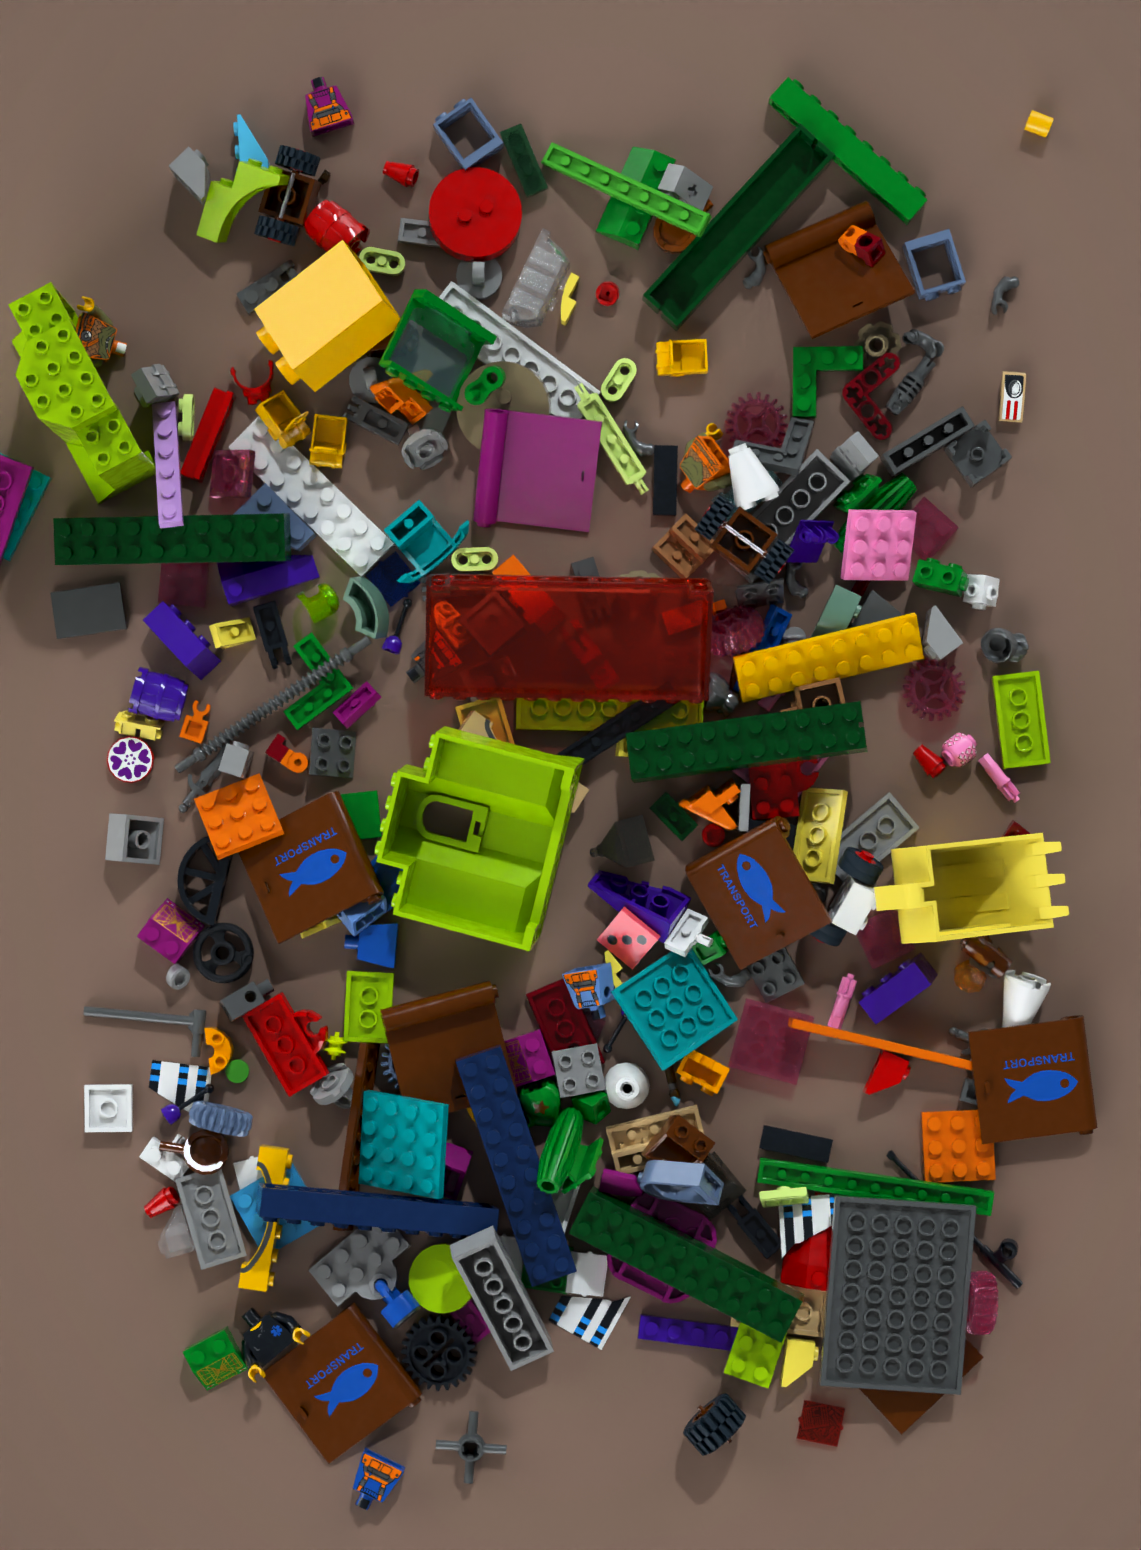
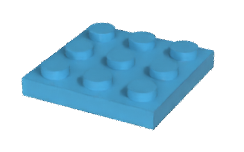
M292 1163V1168L287 1169L286 1178H290L289 1185L307 1187ZM264 1177L230 1195L233 1204L258 1247L261 1244L267 1226V1221H263V1218L259 1217L256 1212L259 1182L265 1183ZM280 1219L279 1225L283 1226L281 1239L276 1240L275 1248L280 1249L318 1226L310 1225L311 1222L301 1220V1224L287 1223V1220Z

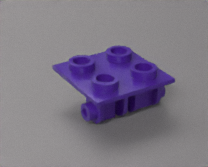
M800 520L790 543V547L794 551L786 562L817 563L825 543L834 544L839 540V534L832 529L834 521Z

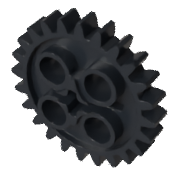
M430 1314L427 1321L423 1317L420 1318L419 1325L413 1323L411 1326L412 1330L406 1332L405 1335L408 1338H404L402 1344L407 1347L402 1348L401 1353L407 1356L402 1359V1363H409L405 1371L414 1372L411 1379L420 1378L418 1385L423 1384L425 1381L427 1382L428 1390L433 1384L436 1386L437 1391L440 1390L442 1385H444L446 1390H449L451 1383L453 1386L458 1387L459 1380L465 1382L467 1379L466 1374L470 1375L472 1373L471 1367L475 1366L477 1362L472 1358L476 1357L478 1352L471 1349L477 1343L469 1341L473 1333L465 1334L468 1326L465 1325L460 1328L458 1326L460 1323L459 1319L452 1323L451 1315L446 1320H443L442 1314H439L435 1320L433 1315ZM434 1332L442 1333L444 1340L436 1339ZM451 1338L454 1339V1342L447 1346L443 1353H440L428 1366L424 1365L425 1362L432 1358L436 1351H439ZM417 1348H425L428 1355H421ZM450 1350H458L461 1357H454ZM434 1365H441L444 1372H437L434 1369Z

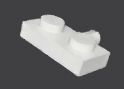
M687 909L664 942L665 949L686 957L692 946L697 942L709 948L713 943V938L702 934L709 923L708 917Z
M177 1134L172 1143L178 1142V1144H183L186 1139L184 1137L180 1139L182 1135ZM152 1137L139 1157L175 1182V1178L184 1176L189 1169L181 1153L160 1151V1140Z

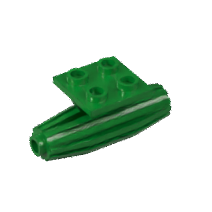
M900 473L880 488L878 484L883 481L880 477L862 474L854 480L852 488L848 491H843L837 496V502L833 506L835 509L847 513L848 509L902 510L917 491V488L903 473ZM847 520L838 530L839 540L834 543V546L842 554L844 551Z
M567 1107L561 1111L549 1131L540 1157L537 1187L547 1194L558 1193L561 1187V1192L566 1194L572 1189H577L586 1179L590 1180L596 1172L597 1160L602 1155L601 1148L604 1140L601 1137L589 1146L580 1145L584 1115L575 1107Z

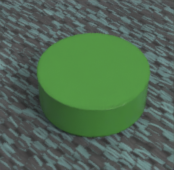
M236 1059L229 1062L225 1073L231 1082L241 1083L248 1078L250 1069L245 1061Z

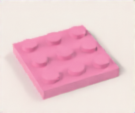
M848 509L840 578L843 580L908 581L917 512L914 510Z

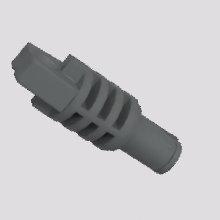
M924 356L915 370L907 373L893 391L885 406L892 414L898 415L922 389L925 383L924 379L936 366L933 361L930 363L931 359Z

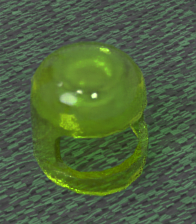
M318 584L319 592L312 597H306L303 591L296 594L297 598L305 605L314 624L333 615L339 609V598L329 584Z

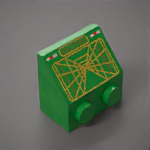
M228 1326L192 1344L183 1351L192 1372L206 1390L248 1369Z

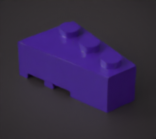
M162 601L143 621L193 674L202 680L221 660L208 648L211 644L202 635L198 637L194 633L196 628L187 619L183 621L180 618L182 613L173 604L169 607Z
M921 952L911 960L908 958L898 966L899 969L893 974L889 972L880 979L881 983L875 988L871 985L861 993L863 997L859 1004L875 1025L932 985L938 974Z

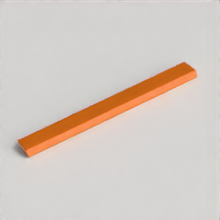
M789 1017L788 1026L794 1029L958 1068L972 1069V1061Z

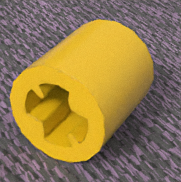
M1031 110L1024 130L1046 138L1054 118Z

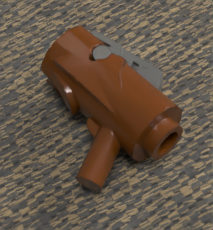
M990 935L963 938L960 942L963 945L961 950L969 956V964L995 979L1001 978L1010 967L1012 960L1007 957L999 946L996 948L992 945L993 942L989 938Z

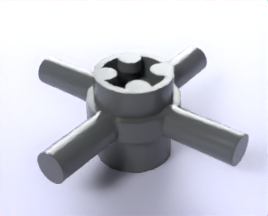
M469 1411L468 1433L462 1435L459 1441L436 1440L435 1449L458 1451L459 1456L465 1460L464 1483L468 1484L473 1483L475 1461L479 1460L484 1453L506 1455L507 1445L486 1444L483 1438L477 1434L478 1411ZM475 1442L478 1444V1448H475L473 1453H468L469 1449L464 1447L465 1443Z

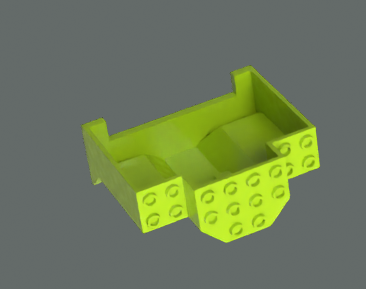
M52 282L8 304L22 330L11 340L20 356V362L15 375L37 417L67 444L97 503L101 504L155 475V461L150 451L143 452L139 448L118 406L111 399L75 331L77 330L78 316L74 308Z
M444 726L436 731L435 734H432L430 738L429 748H432L430 757H427L425 760L424 768L406 764L401 769H398L397 773L394 772L390 786L394 788L392 796L389 795L386 801L385 809H388L387 817L383 818L381 822L380 832H383L381 841H377L374 854L378 855L376 862L403 869V871H399L396 884L400 885L397 893H394L391 907H394L393 915L531 951L541 937L584 758L553 755ZM438 801L473 811L467 840L462 841L428 831L423 824V813L426 806L431 802ZM476 821L481 822L478 835L473 834Z

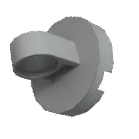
M496 259L485 262L461 261L456 272L458 286L477 300L490 298L501 287L502 271Z
M366 357L359 360L352 367L349 375V385L353 395L369 404H378L374 399L375 395L371 392L370 386L394 378L385 373V368L378 365L381 359L377 357Z
M418 424L407 429L410 437L403 444L401 452L405 463L410 468L420 467L421 470H425L435 466L443 459L442 454L445 449L446 451L448 450L446 438L439 430L433 428L421 430Z
M336 1063L327 1068L330 1072L328 1075L312 1083L310 1094L319 1105L334 1103L340 1108L349 1109L351 1108L353 1090L350 1088L354 1077L353 1072L344 1063Z

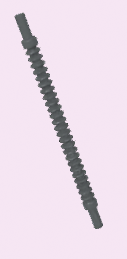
M365 636L349 648L344 647L340 650L339 655L334 654L335 657L333 659L330 657L329 662L324 661V665H318L317 670L312 669L313 672L311 674L307 672V677L302 676V680H296L295 685L290 684V688L285 687V691H280L279 696L274 695L273 700L269 698L268 703L263 702L262 707L257 706L258 710H252V714L247 713V717H241L240 722L235 721L236 725L233 726L231 724L230 729L225 728L224 733L219 732L218 737L213 736L214 740L209 739L208 744L203 743V747L195 748L193 754L175 765V769L178 773H181L197 761H204L207 758L206 755H212V751L217 752L218 747L223 748L222 744H227L228 740L233 741L234 736L239 737L240 732L245 733L246 728L250 729V725L255 726L256 721L261 722L262 717L267 718V714L271 715L272 710L277 711V707H283L284 702L289 703L290 698L294 700V695L299 696V692H305L306 687L311 688L312 683L316 685L317 680L322 681V676L327 677V673L332 674L333 669L338 670L339 665L344 666L345 661L348 663L353 660L355 654L372 644L369 637Z

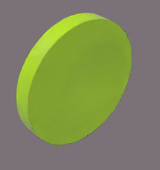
M438 1244L430 1246L419 1253L413 1261L409 1271V1287L413 1297L423 1308L435 1313H452L463 1308L471 1300L472 1296L452 1259L450 1245Z

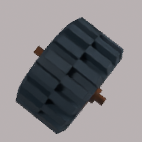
M725 1393L717 1396L704 1407L699 1405L697 1407L699 1411L687 1423L683 1434L700 1454L704 1456L714 1452L725 1442L731 1443L732 1440L730 1438L742 1426L746 1414Z

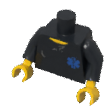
M253 1308L249 1309L242 1316L250 1326L244 1332L242 1340L243 1357L249 1369V1378L255 1383V1375L257 1373H260L264 1378L266 1376L265 1372L259 1366L263 1368L293 1341L304 1344L301 1341L302 1334L310 1337V1333L302 1329L299 1323L290 1315L278 1311L273 1313L269 1311L261 1318Z

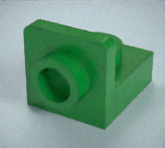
M718 930L708 936L713 938V943L709 948L698 942L692 946L702 965L725 955L729 951Z

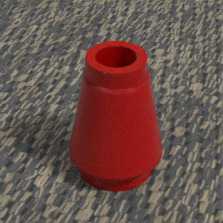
M387 161L383 168V174L405 187H414L418 180L419 169L411 164Z
M923 744L913 752V755L927 776H931L933 779L938 777L947 767L944 759Z
M164 1187L144 1206V1210L152 1218L176 1208L180 1202V1197L173 1187Z

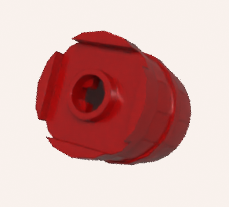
M329 200L319 203L304 223L306 234L319 248L326 252L343 240L357 254L360 251L358 248L360 242L363 241L365 243L370 234V229L364 224L359 223L348 210Z

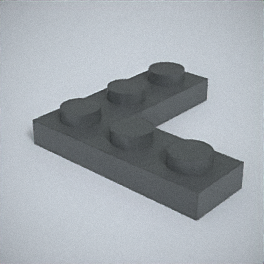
M791 417L781 448L736 439L733 447L746 443L747 448H751L766 470L798 476L814 428V421Z

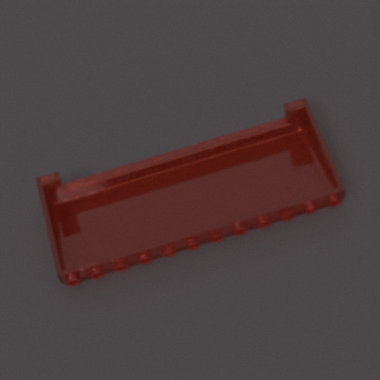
M482 574L427 575L424 694L434 700L443 699V697H453L456 700H465L467 697L489 700L491 697H498L505 701H511L514 698H524L526 701H536L538 698H547L549 701H561V698L575 702H582L585 699H594L597 702L618 699L620 702L641 700L645 703H653L656 700L678 703L679 700H688L690 703L695 704L709 701L714 597L711 582L702 578Z

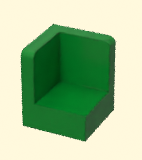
M603 1091L571 1097L573 1107L584 1115V1120L595 1125L611 1112L608 1095Z

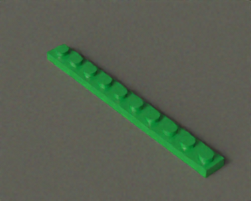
M761 1157L757 1176V1183L792 1188L806 1187L807 1190L855 1197L975 1205L976 1214L991 1216L994 1200V1191Z

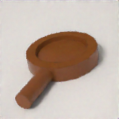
M709 199L707 200L706 205L703 209L704 212H707L709 209L713 207V204ZM657 218L653 227L654 239L657 245L665 252L672 254L682 253L696 238V235Z

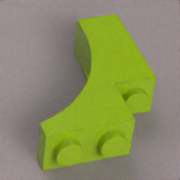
M249 158L248 161H239L234 181L221 178L220 181H211L197 236L216 243L227 242L232 223L244 204L254 195L267 188L288 185L290 176L283 174V169L275 166L266 168L262 166L261 161Z

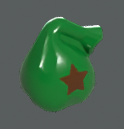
M549 1077L528 1083L521 1089L520 1104L525 1111L524 1116L528 1127L535 1125L552 1127L560 1114L561 1098L558 1086Z

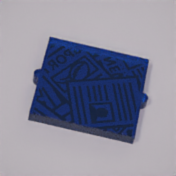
M396 551L383 562L379 561V565L366 574L367 578L378 588L390 607L394 606L402 598H407L408 594L421 584L419 580L413 583H399L397 581L405 573L412 571Z

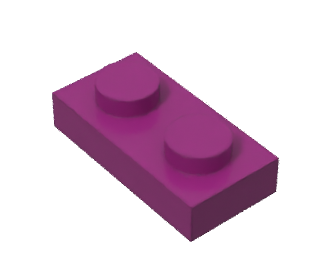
M366 681L332 713L348 729L382 697Z
M472 1300L463 1308L450 1313L455 1320H460L459 1324L461 1327L468 1326L465 1332L467 1334L473 1333L471 1339L474 1342L478 1343L490 1333L484 1318Z

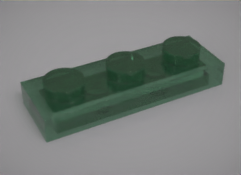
M522 124L501 131L500 136L526 197L528 198L547 190V183Z

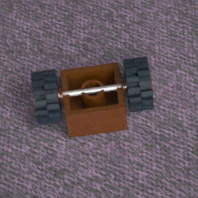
M280 145L275 164L290 170V172L286 170L282 172L290 176L288 185L274 186L264 190L258 212L265 216L259 215L254 234L274 242L295 246L300 228L289 223L304 227L307 217L315 207L322 184L316 179L299 175V173L315 176L320 157L303 150Z
M719 495L702 516L695 530L710 541L721 527L722 531L710 548L747 575L762 558L763 561L754 574L770 584L776 574L787 563L786 561L794 549L778 539L767 554V549L778 534L740 506L731 519L725 521L735 506Z

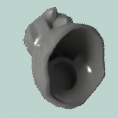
M992 628L981 639L983 654L989 661L995 663H1003L1007 660L1019 662L1025 657L1029 649L1026 637L1023 634H1013L1003 628Z
M709 672L708 676L710 678L706 685L708 694L705 710L717 711L719 714H724V718H727L740 703V696L738 692L732 691L729 683L721 674Z

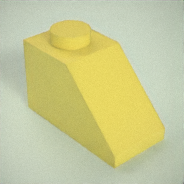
M786 1336L780 1378L781 1387L790 1385L813 1367V1360H818L819 1347L815 1346L814 1340Z

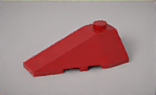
M815 1191V1193H814L813 1196H815V1195H827V1194H831V1193H823V1192H816V1191ZM832 1226L801 1243H795L783 1257L781 1283L806 1289L827 1291Z

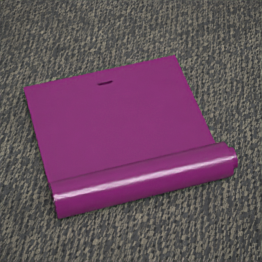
M485 409L473 521L477 522V526L491 527V524L499 521L589 532L602 421L502 409Z

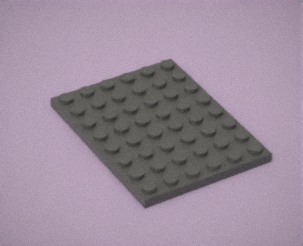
M834 1196L819 1379L820 1386L961 1395L976 1217L975 1205Z

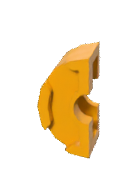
M217 1027L204 1028L206 1044L214 1048V1055L208 1058L210 1074L212 1075L222 1071L233 1058L234 1046L231 1038L224 1031Z
M693 1050L683 1057L676 1073L681 1075V1081L691 1086L695 1082L702 1086L700 1089L702 1092L713 1096L714 1093L718 1094L730 1068Z

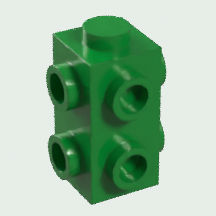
M927 558L926 561L918 560L912 582L919 588L961 597L963 591H966L968 588L969 578H967L968 575L960 565L949 563L946 566L940 564V561Z

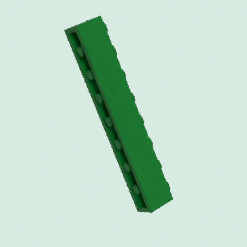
M787 77L770 96L768 104L794 127L797 128L800 124L803 125L816 137L815 145L819 141L835 154L833 161L903 223L908 225L927 202L924 191L917 186L914 188L908 183L909 179L902 172L893 170L890 167L891 163L885 157L876 155L873 152L874 148L867 141H860L856 137V132L850 126H843L833 111H826L816 96L812 94L809 96L803 90L804 87L796 79L792 81Z

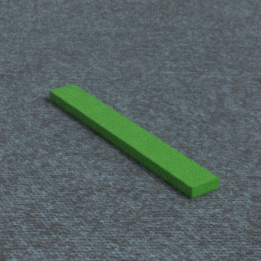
M553 142L541 161L544 166L698 237L702 236L712 218L709 213Z

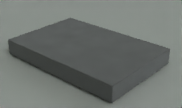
M120 582L50 593L57 639L127 629Z

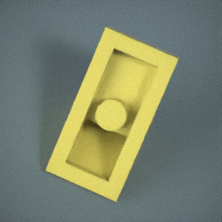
M250 617L215 623L209 626L215 648L227 649L256 640Z

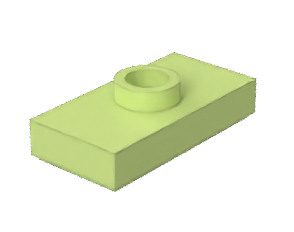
M781 1186L777 1190L759 1192L760 1201L764 1208L809 1202L806 1187L790 1188L788 1186Z

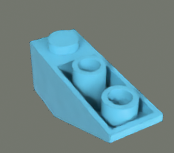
M238 114L237 122H233L234 136H238L239 145H235L236 159H240V161H248L249 158L256 159L262 162V166L269 168L270 163L242 116Z

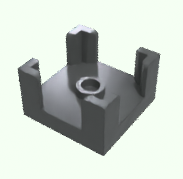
M986 420L980 422L971 431L944 449L970 488L1012 458L1006 448L1002 450L989 432L992 428Z

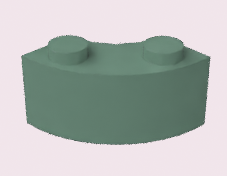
M361 576L351 577L343 600L350 604L355 612V630L374 639L387 637L389 612L383 595L368 579Z
M836 585L811 637L847 629L851 619H856L862 606L858 604L862 596Z

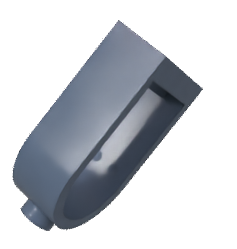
M650 1160L646 1162L644 1172H639L637 1177L638 1184L645 1193L662 1200L719 1205L724 1183L705 1164Z

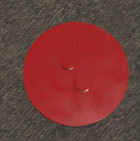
M482 167L456 170L441 180L431 196L428 216L430 230L438 245L447 254L456 259L466 262H485L495 259L513 245L519 234L522 220V205L519 195L504 176L493 170Z

